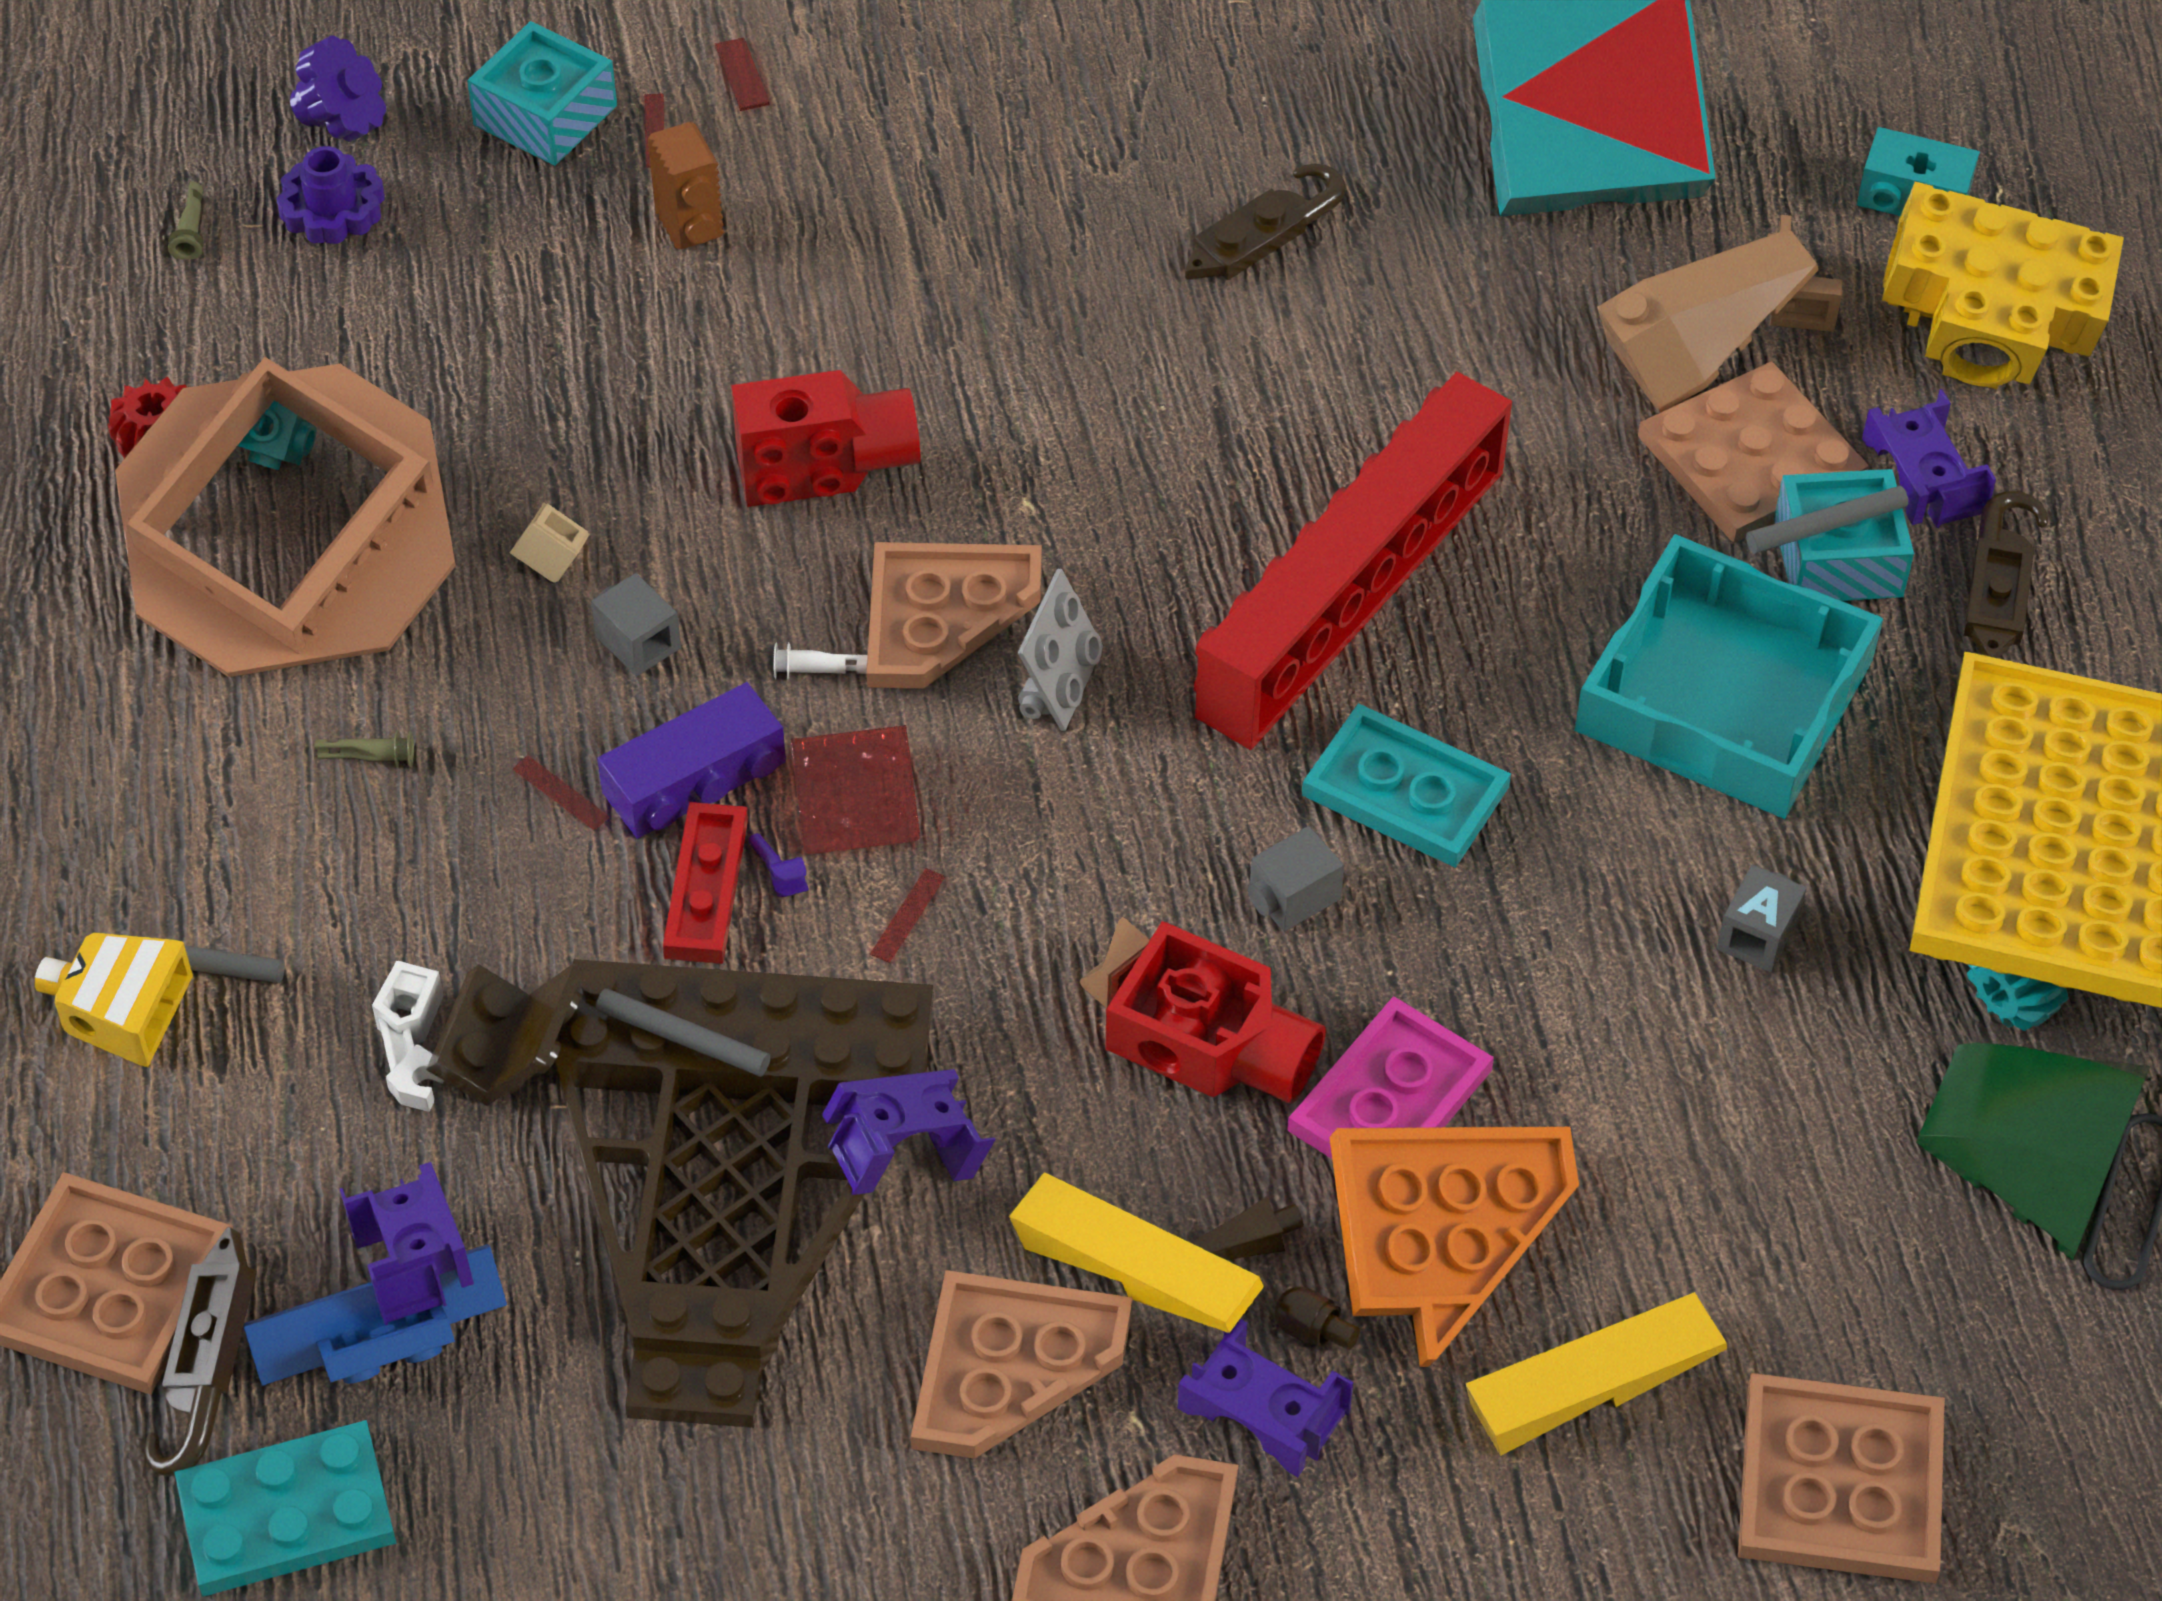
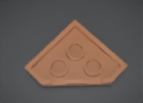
M875 542L866 672L867 687L924 689L1037 606L1041 599L1042 545Z
M946 1270L911 1433V1449L975 1459L1122 1366L1132 1315L1133 1297Z
M1176 1454L1172 1455L1153 1467V1474L1126 1491L1119 1488L1079 1513L1075 1523L1051 1538L1047 1539L1044 1535L1023 1548L1012 1601H1216L1238 1477V1465Z

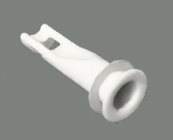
M776 642L774 647V678L776 679L777 672H787V680L790 678V672L846 674V671H857V674H866L868 655L791 650L789 642L787 650H778ZM846 660H857V665H846Z

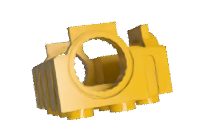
M1915 181L1899 218L1897 232L1887 261L1883 279L1884 291L1882 301L1896 307L1900 305L1933 314L1925 357L1942 362L1944 366L1942 375L1956 378L1971 385L1998 389L1999 385L2012 380L2030 385L2048 346L2063 349V352L2070 354L2078 353L2091 356L2109 321L2124 237L2090 231V228L2054 218L2051 220L2038 217V214L2005 205L1998 206L1986 203L1983 199L1953 191L1946 192L1934 189L1931 185ZM1970 343L1990 344L2005 351L2011 360L1995 366L1975 365L1961 358L1954 349Z

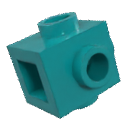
M274 400L237 446L250 450L247 461L279 470L282 460L296 465L301 464L303 455L307 456L313 448L317 427Z

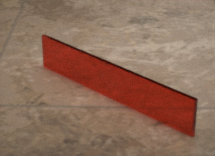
M663 93L644 94L646 168H651L648 137L651 133L664 130Z
M526 756L513 767L515 772L594 831L610 818V816L530 756Z
M925 868L871 951V956L888 963L891 962L943 882L944 875Z

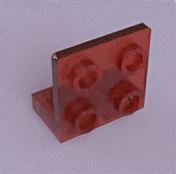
M906 725L790 739L792 769L794 768L803 846L806 854L813 855L909 843L919 840L920 829Z

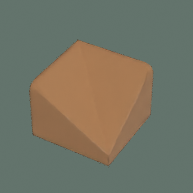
M1122 917L1116 926L1106 959L1080 979L1081 986L1107 1008L1150 940L1127 919Z

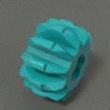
M1969 965L1971 969L1966 973L1968 980L1976 986L1977 992L1975 997L1982 999L1987 1005L1988 1014H1997L2002 1024L2007 1028L2015 1026L2026 1031L2032 1026H2039L2059 1011L2061 1005L2069 999L2066 988L2049 982L2013 974L1997 973L1991 969Z

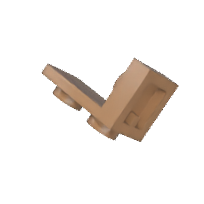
M1780 216L1777 233L1791 229L1792 216ZM1811 277L1777 314L1771 315L1770 325L1834 332L1842 297V280Z

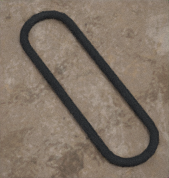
M2143 1113L2130 1117L2105 1179L2084 1251V1266L2088 1275L2097 1284L2107 1289H2130L2142 1280L2147 1269L2162 1215V1180L2137 1269L2133 1276L2122 1281L2109 1280L2096 1270L2093 1263V1255L2128 1134L2131 1128L2138 1123L2149 1122L2162 1127V1117L2159 1115Z

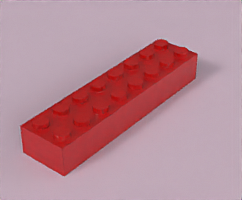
M1458 371L1441 388L1436 386L1429 392L1421 410L1410 421L1405 419L1398 425L1390 443L1380 454L1372 453L1366 459L1359 476L1348 488L1343 486L1335 492L1327 510L1316 522L1309 521L1303 526L1292 548L1283 557L1278 555L1271 560L1265 569L1262 580L1250 592L1243 591L1235 599L1229 615L1218 627L1211 626L1202 634L1195 649V655L1198 657L1197 678L1193 688L1194 692H1196V719L1249 750H1252L1503 474L1512 400Z

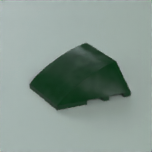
M1990 1043L1958 1044L1916 1143L1974 1187H1987L2014 1208L2012 1214L2025 1225L2031 1220L2059 1241L2057 1249L2073 1260L2151 1066L2085 1059L2021 1046Z

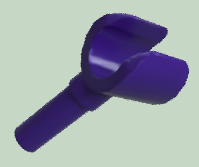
M759 833L751 835L748 843L770 871L773 888L778 897H787L809 891L804 877L807 875L802 857L782 861L780 856L774 852Z

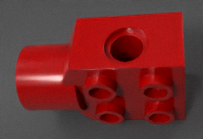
M841 370L731 385L737 459L747 507L855 492L869 471L920 464L921 453L918 424L910 388L863 394Z
M1164 921L1158 926L1106 1009L1105 1050L1213 1098L1241 1082L1284 1102L1293 1104L1304 1091L1315 1070L1326 1037V1027L1272 1003L1270 967Z

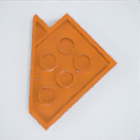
M1337 1128L1329 1138L1353 1316L1413 1315L1419 1366L1429 1367L1436 1361L1579 1186L1571 1128Z

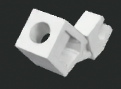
M396 961L372 1004L377 1029L382 1032L391 1071L386 1076L389 1091L401 1105L430 1112L434 1103L432 1088L417 1084L425 1079H432L443 1084L444 1080L426 1070L432 1053L418 1045V1043L426 1040L443 998L439 971ZM398 1008L410 1011L411 1015L400 1018L396 1011Z

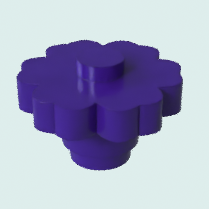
M331 35L300 52L296 73L301 81L298 82L296 89L291 93L290 104L294 115L302 124L308 127L326 126L331 136L337 139L343 138L348 142H352L382 125L386 105L378 94L382 88L381 79L374 71L369 58L362 55L357 56L356 50L349 40L339 39Z
M322 146L312 149L305 155L303 162L295 164L291 171L280 180L283 192L276 199L280 218L285 222L289 232H306L307 239L312 243L326 242L338 244L346 238L348 233L364 235L371 229L372 225L381 219L380 204L384 201L385 194L383 182L377 175L375 168L368 164L356 166L353 156L343 154L337 148Z

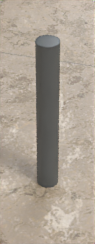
M1899 485L1750 531L1746 535L1747 544L1753 554L1907 507L1908 496L1905 489Z
M185 945L192 971L272 983H281L284 976V960Z
M607 988L598 997L596 1010L760 1077L763 1076L768 1068L770 1054Z

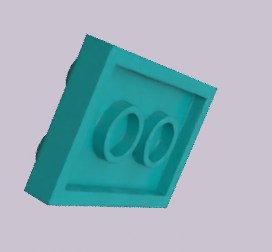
M1358 703L1304 779L1302 796L1456 868L1509 789L1511 773Z
M367 1420L174 1472L197 1582L202 1597L397 1544Z

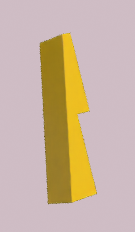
M1045 1172L1009 1216L1025 1250L1122 1282L1128 1297H1133L1134 1301L1227 1333L1231 1332L1264 1287L1260 1276Z
M1694 1292L1466 1383L1470 1405L1498 1453L1502 1456L1609 1399L1617 1407L1727 1350V1343Z

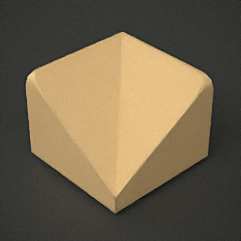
M543 503L519 537L510 554L551 582L556 583L573 562L590 534L548 503Z

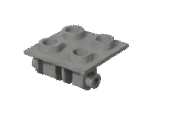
M1062 569L1056 570L1018 651L1019 657L1031 676L1021 690L1018 701L1021 704L1020 711L1024 716L1038 719L1041 714H1052L1059 729L1066 731L1076 707L1082 700L1083 691L1095 665L1100 661L1103 645L1099 634L1095 632L1078 595L1073 591Z

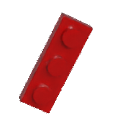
M689 802L663 941L664 959L723 964L748 824L747 807Z

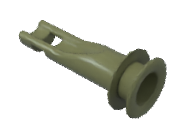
M189 182L186 207L179 220L177 230L172 232L168 239V251L175 259H196L202 254L204 241L201 235L198 234L203 187L197 182Z
M397 730L394 738L339 739L338 742H329L328 739L315 740L318 759L356 758L368 761H395L397 768H399L400 761H408L410 768L413 765L414 739L411 731L408 732L407 738H400V733ZM330 748H340V753H330Z

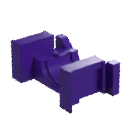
M1943 389L1939 390L1937 402L1898 414L1891 408L1889 417L1888 415H1883L1879 407L1869 409L1862 440L1866 447L1874 448L1878 456L1888 453L1892 455L1898 469L1900 485L1905 489L1908 496V506L1905 509L1912 525L1922 523L1927 504H1930L1928 514L1936 528H1939L1941 524L1980 515L1987 500L1992 497L1996 478L1987 464L1970 469L1966 467L1944 430L1951 403Z
M955 1069L841 1082L838 1084L822 1115L827 1124L839 1123L841 1121L828 1145V1149H832L853 1189L852 1195L872 1193L895 1154L893 1147L903 1139L920 1132H928L953 1181L974 1178L996 1139L995 1137L981 1139L971 1120L967 1119L963 1112V1108L967 1103L966 1100L955 1101L951 1093L959 1080Z
M431 1162L419 1165L421 1172L418 1175L419 1180L404 1184L403 1179H399L401 1186L373 1194V1191L370 1190L346 1198L343 1188H340L357 1249L384 1241L389 1254L388 1258L367 1264L385 1326L388 1325V1322L440 1305L447 1306L439 1278L441 1274L456 1270L462 1288L474 1284L464 1244Z
M1240 1319L1230 1333L1224 1331L1223 1339L1203 1367L1194 1362L1192 1364V1378L1185 1374L1179 1382L1177 1409L1188 1415L1204 1416L1212 1422L1218 1416L1238 1421L1255 1434L1262 1445L1263 1451L1274 1456L1287 1472L1299 1477L1305 1468L1306 1455L1318 1461L1319 1452L1344 1415L1350 1414L1354 1382L1332 1370L1320 1389L1246 1348L1247 1322Z

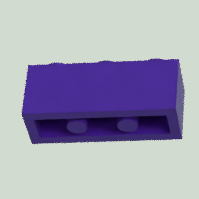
M745 682L597 757L601 790L636 839L655 829L660 830L670 826L677 818L687 813L689 802L708 804L717 802L729 791L754 778L765 777L778 766L786 763L783 726L749 683Z

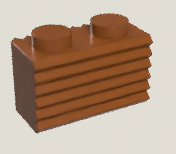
M686 122L651 133L648 137L655 213L659 214V220L663 222V227L666 228L667 234L670 235V240L674 242V248L682 250L721 237L724 233L722 228L724 224L721 220L723 218L721 214L723 209L720 206L722 201L719 198L721 196L719 191L721 187L718 183L720 181L718 177L719 171L717 169L719 164L696 124Z

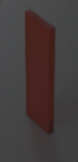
M744 37L715 43L716 51L739 110L745 111L770 105Z

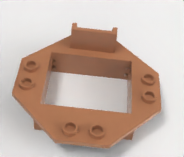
M264 357L253 371L250 370L248 374L244 372L238 380L183 388L115 470L137 618L228 677L389 651L456 566L430 420L342 364L287 371L267 357ZM274 400L388 472L279 609L164 535L237 448L236 446Z

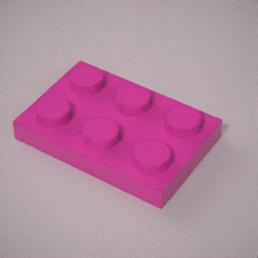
M1393 996L1290 1115L1288 1131L1332 1159L1329 1137L1337 1128L1445 1127L1492 1071L1494 1057Z

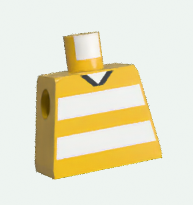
M92 933L85 937L72 963L51 957L43 958L36 972L35 989L38 992L56 996L55 1005L63 1029L69 1035L133 1063L149 1067L186 992L193 973L184 942Z

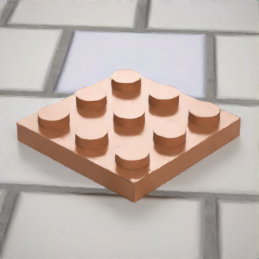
M1772 361L1640 422L1638 437L1733 544L1746 538L1747 533L1775 524L1774 515L1783 475L1869 470V465Z
M63 1172L0 1280V1346L152 1395L167 1366L191 1265L201 1264L227 1227L233 1229V1226Z
M1751 1373L1747 1389L1738 1557L1936 1584L1940 1573L1945 1398Z

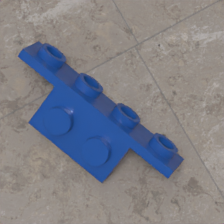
M486 1244L466 1251L474 1282L473 1285L462 1288L456 1270L439 1275L447 1306L440 1305L388 1322L387 1326H385L372 1282L244 1323L243 1327L261 1385L263 1386L321 1366L325 1367L330 1383L343 1379V1382L348 1384L357 1383L377 1375L382 1365L403 1358L407 1363H417L437 1356L442 1352L441 1346L455 1342L450 1324L507 1305L490 1245Z

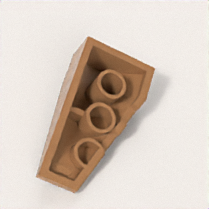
M1787 229L1643 279L1597 306V310L1609 345L1657 411L1661 413L1707 388L1719 375L1718 368L1735 350L1741 352L1752 341L1751 333L1768 315L1777 314L1819 269L1815 260L1791 229Z

